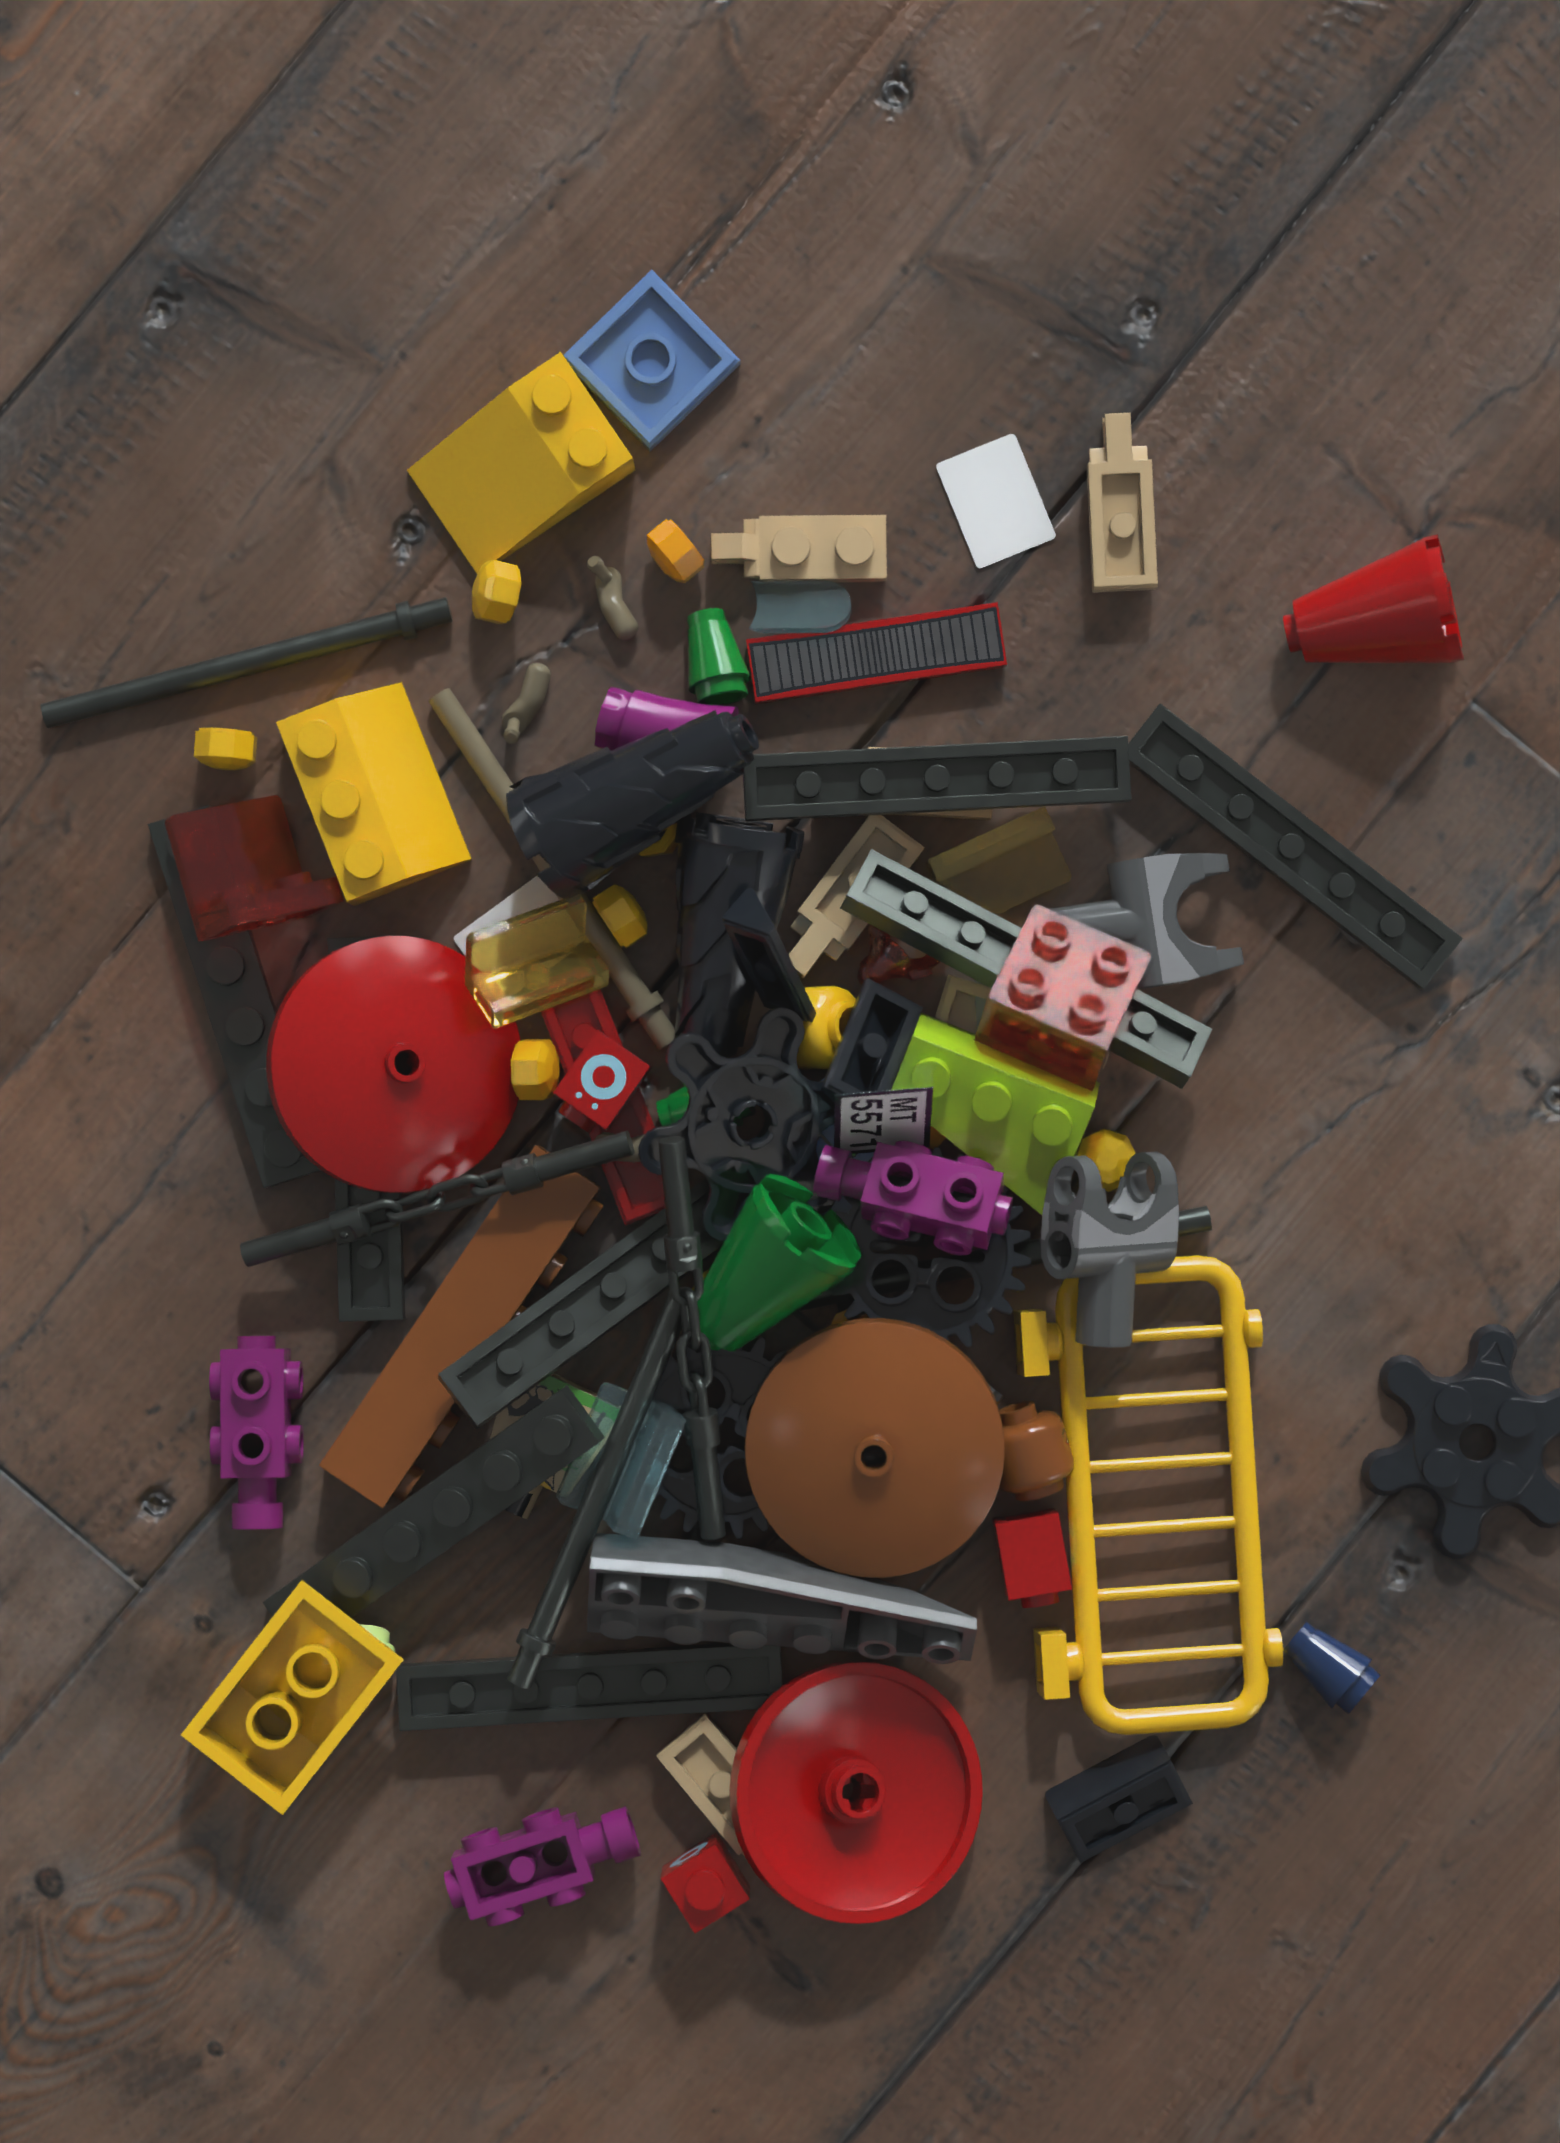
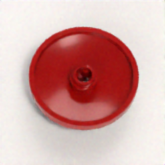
M410 936L374 937L349 944L321 958L288 991L277 1011L268 1039L266 1073L269 1093L279 1122L287 1136L311 1163L326 1174L343 1183L368 1191L407 1193L426 1190L439 1182L457 1178L469 1171L494 1148L503 1136L512 1119L519 1099L511 1083V1058L515 1044L521 1041L516 1021L503 994L486 973L467 957L447 946L423 938ZM401 1051H406L409 1055L407 1064L411 1067V1071L408 1075L400 1074L394 1065L395 1057Z
M860 1661L837 1662L814 1668L793 1678L774 1692L757 1710L744 1731L734 1757L729 1790L730 1810L736 1837L745 1858L761 1881L774 1894L795 1908L826 1920L852 1924L875 1923L895 1918L919 1907L939 1892L959 1869L973 1843L982 1809L983 1786L980 1761L975 1743L960 1714L929 1683L910 1672L893 1666ZM851 1780L853 1792L848 1799H845L842 1796L843 1786L849 1784Z

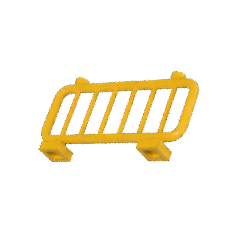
M1199 1255L1175 1257L1172 1265L1165 1271L1136 1273L1135 1285L1188 1281L1208 1282L1218 1291L1221 1324L1133 1330L1132 1343L1222 1337L1225 1388L1086 1397L1083 1346L1088 1345L1075 1342L1079 1278L1064 1279L1057 1291L1055 1304L1056 1322H1047L1046 1311L1041 1309L1014 1310L1013 1313L1017 1374L1023 1377L1050 1375L1049 1361L1058 1360L1061 1415L1074 1459V1467L1065 1479L1076 1642H1067L1066 1633L1059 1627L1033 1628L1037 1693L1044 1700L1070 1698L1069 1681L1078 1680L1079 1696L1084 1712L1093 1724L1108 1733L1134 1735L1220 1729L1244 1724L1259 1712L1267 1698L1269 1684L1268 1667H1281L1283 1665L1281 1632L1279 1628L1266 1629L1248 1356V1348L1262 1347V1318L1259 1309L1246 1310L1245 1296L1240 1279L1230 1266L1214 1257ZM1226 1401L1229 1452L1090 1461L1087 1410ZM1230 1465L1233 1516L1094 1525L1091 1474ZM1234 1528L1237 1580L1098 1589L1095 1538ZM1238 1592L1241 1644L1102 1653L1099 1602ZM1242 1656L1243 1690L1233 1701L1118 1709L1112 1706L1105 1696L1103 1666Z

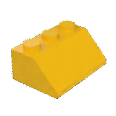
M402 682L339 697L276 722L346 902L356 906L472 860Z

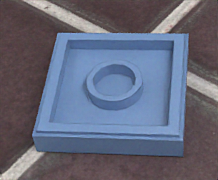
M653 270L648 272L563 355L580 381L649 452L741 364L740 359Z

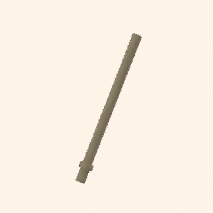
M444 689L433 696L428 702L511 826L507 812L506 793L513 790V788L509 787L513 783L451 689ZM540 854L532 858L540 872L550 867ZM584 893L569 900L556 895L630 1006L626 1013L631 1021L636 1022L639 1020L659 1051L669 1046L678 1035H675V1028L660 1007L664 1000L658 991L650 992L587 895Z

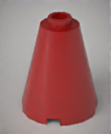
M1438 534L1420 539L1294 599V613L1283 615L1284 629L1290 652L1302 651L1306 663H1455L1464 661L1458 619L1450 581H1448L1446 572L1444 573L1443 563H1445Z

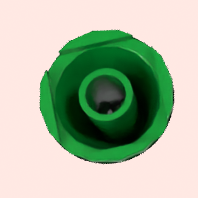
M769 1174L753 1187L704 1279V1292L697 1301L700 1330L709 1339L712 1350L719 1351L722 1348L727 1351H737L849 1276L861 1258V1250L857 1241L843 1220L831 1208L824 1216L819 1214L807 1203L812 1198L813 1193L803 1185L785 1176Z

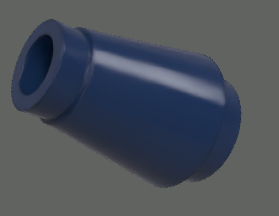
M1308 1622L1301 1627L1283 1649V1652L1292 1659L1291 1661L1332 1709L1336 1704L1347 1714L1352 1711L1380 1677V1674L1368 1665L1372 1661L1371 1658L1323 1631L1316 1630Z

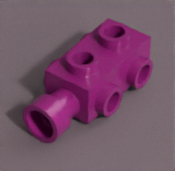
M897 1141L894 1146L877 1142L872 1162L852 1158V1151L825 1145L819 1159L813 1186V1195L836 1201H840L842 1195L859 1199L862 1219L872 1221L871 1229L882 1236L903 1240L908 1238L910 1231L934 1236L933 1244L937 1248L956 1255L971 1254L973 1246L987 1250L992 1233L1004 1236L1013 1204V1198L1003 1196L1004 1173L994 1171V1167L990 1163L969 1156L958 1157L957 1161L934 1156L928 1148L909 1141ZM892 1175L911 1180V1182L906 1186L897 1187L892 1185L888 1179ZM956 1191L975 1197L969 1202L962 1203L956 1201L952 1197V1193Z
M237 1336V1349H220V1362H212L210 1365V1397L212 1401L220 1400V1426H212L210 1431V1459L212 1465H221V1478H238V1502L232 1503V1529L283 1528V1502H277V1478L292 1476V1464L303 1463L304 1458L303 1426L291 1425V1400L302 1399L303 1364L302 1361H291V1348H276V1336ZM249 1369L259 1371L263 1377V1386L255 1394L245 1391L241 1384L243 1374ZM250 1433L257 1434L264 1444L263 1451L257 1458L246 1456L242 1450V1441Z
M554 1807L523 1818L524 1828L500 1836L498 1828L491 1827L460 1839L463 1848L455 1850L451 1857L454 1869L444 1872L447 1892L454 1909L466 1906L470 1921L485 1916L487 1925L491 1927L523 1916L525 1913L522 1904L545 1896L550 1907L566 1904L586 1895L583 1884L594 1881L596 1873L594 1864L612 1858L618 1864L641 1856L639 1841L627 1807L601 1814L602 1821L581 1827L576 1811L561 1816L559 1808ZM551 1841H559L567 1848L568 1855L563 1861L552 1862L546 1858L544 1846ZM489 1861H499L505 1866L507 1875L499 1882L490 1881L483 1873V1866Z

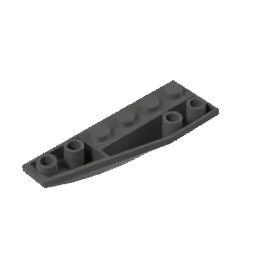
M596 1533L593 1539L589 1573L587 1632L602 1633L608 1638L618 1640L630 1639L635 1636L666 1638L673 1643L685 1645L694 1644L701 1640L727 1642L742 1649H758L767 1645L793 1647L807 1654H821L833 1650L859 1652L861 1655L872 1659H885L893 1655L923 1657L927 1661L937 1664H948L957 1660L971 1661L977 1632V1618L915 1591L877 1578L858 1577L835 1572L807 1558L788 1553L723 1542Z

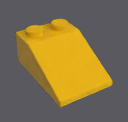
M559 352L506 388L407 469V472L476 574H478L480 567L486 561L504 560L634 472L635 465L633 457L563 354Z
M301 1580L185 1728L181 1736L283 1815L404 1659L305 1581Z

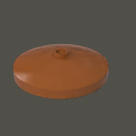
M862 1318L830 1325L814 1332L788 1350L768 1373L757 1392L750 1412L745 1440V1460L751 1489L761 1512L776 1533L795 1551L822 1567L851 1576L867 1578L900 1576L922 1570L939 1562L962 1546L975 1533L993 1505L999 1490L1005 1457L1004 1431L999 1408L990 1386L975 1364L958 1347L933 1331L913 1323L886 1318ZM877 1445L884 1449L887 1458L886 1460L878 1459L875 1464H869L863 1460V1450L868 1446Z

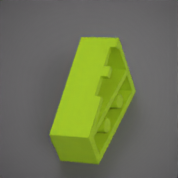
M921 1013L891 1091L933 1088L931 1126L969 1157L984 1160L994 1167V1171L1004 1173V1185L1042 1215L1050 1172L1061 1158L1075 1156L1095 1108L1100 1083Z

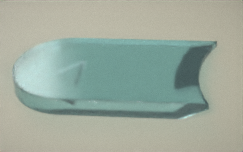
M751 581L757 596V609L749 630L760 633H829L841 628L850 618L852 610L851 598L846 589L835 582Z

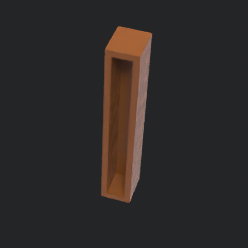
M535 1145L530 1154L535 1153L538 1157L550 1152L540 1145ZM575 1172L544 1181L543 1187L513 1196L509 1191L502 1193L319 1466L382 1509L389 1504L393 1496L401 1502L405 1501L425 1472V1470L416 1465V1462L430 1443L437 1449H440L461 1419V1417L451 1411L456 1402L439 1381L438 1374L528 1309L523 1304L537 1284L548 1290L568 1260L559 1251L570 1234L574 1231L584 1237L603 1209L604 1205L595 1200L602 1187L580 1172Z

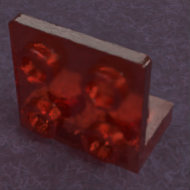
M278 795L174 814L165 820V826L199 942L308 919L344 901L337 877L312 881L310 872H302L283 803Z
M1034 905L987 997L974 1040L1093 1091L1104 1067L1114 1036L1148 967L1151 954L1148 951L1041 905Z

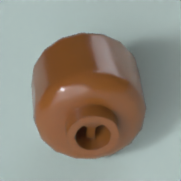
M1034 1401L1018 1402L1000 1409L999 1412L1004 1431L1005 1457L999 1489L1004 1492L1014 1493L1016 1500L1019 1501L1039 1499L1061 1490L1065 1486L1063 1479L1070 1474L1074 1467V1459L1064 1424L1059 1414L1049 1410H1036Z

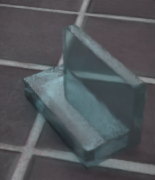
M608 1382L601 1384L589 1416L605 1438L568 1464L556 1493V1498L562 1505L578 1510L627 1394V1389ZM652 1399L602 1518L614 1532L638 1540L686 1423V1419L673 1406Z

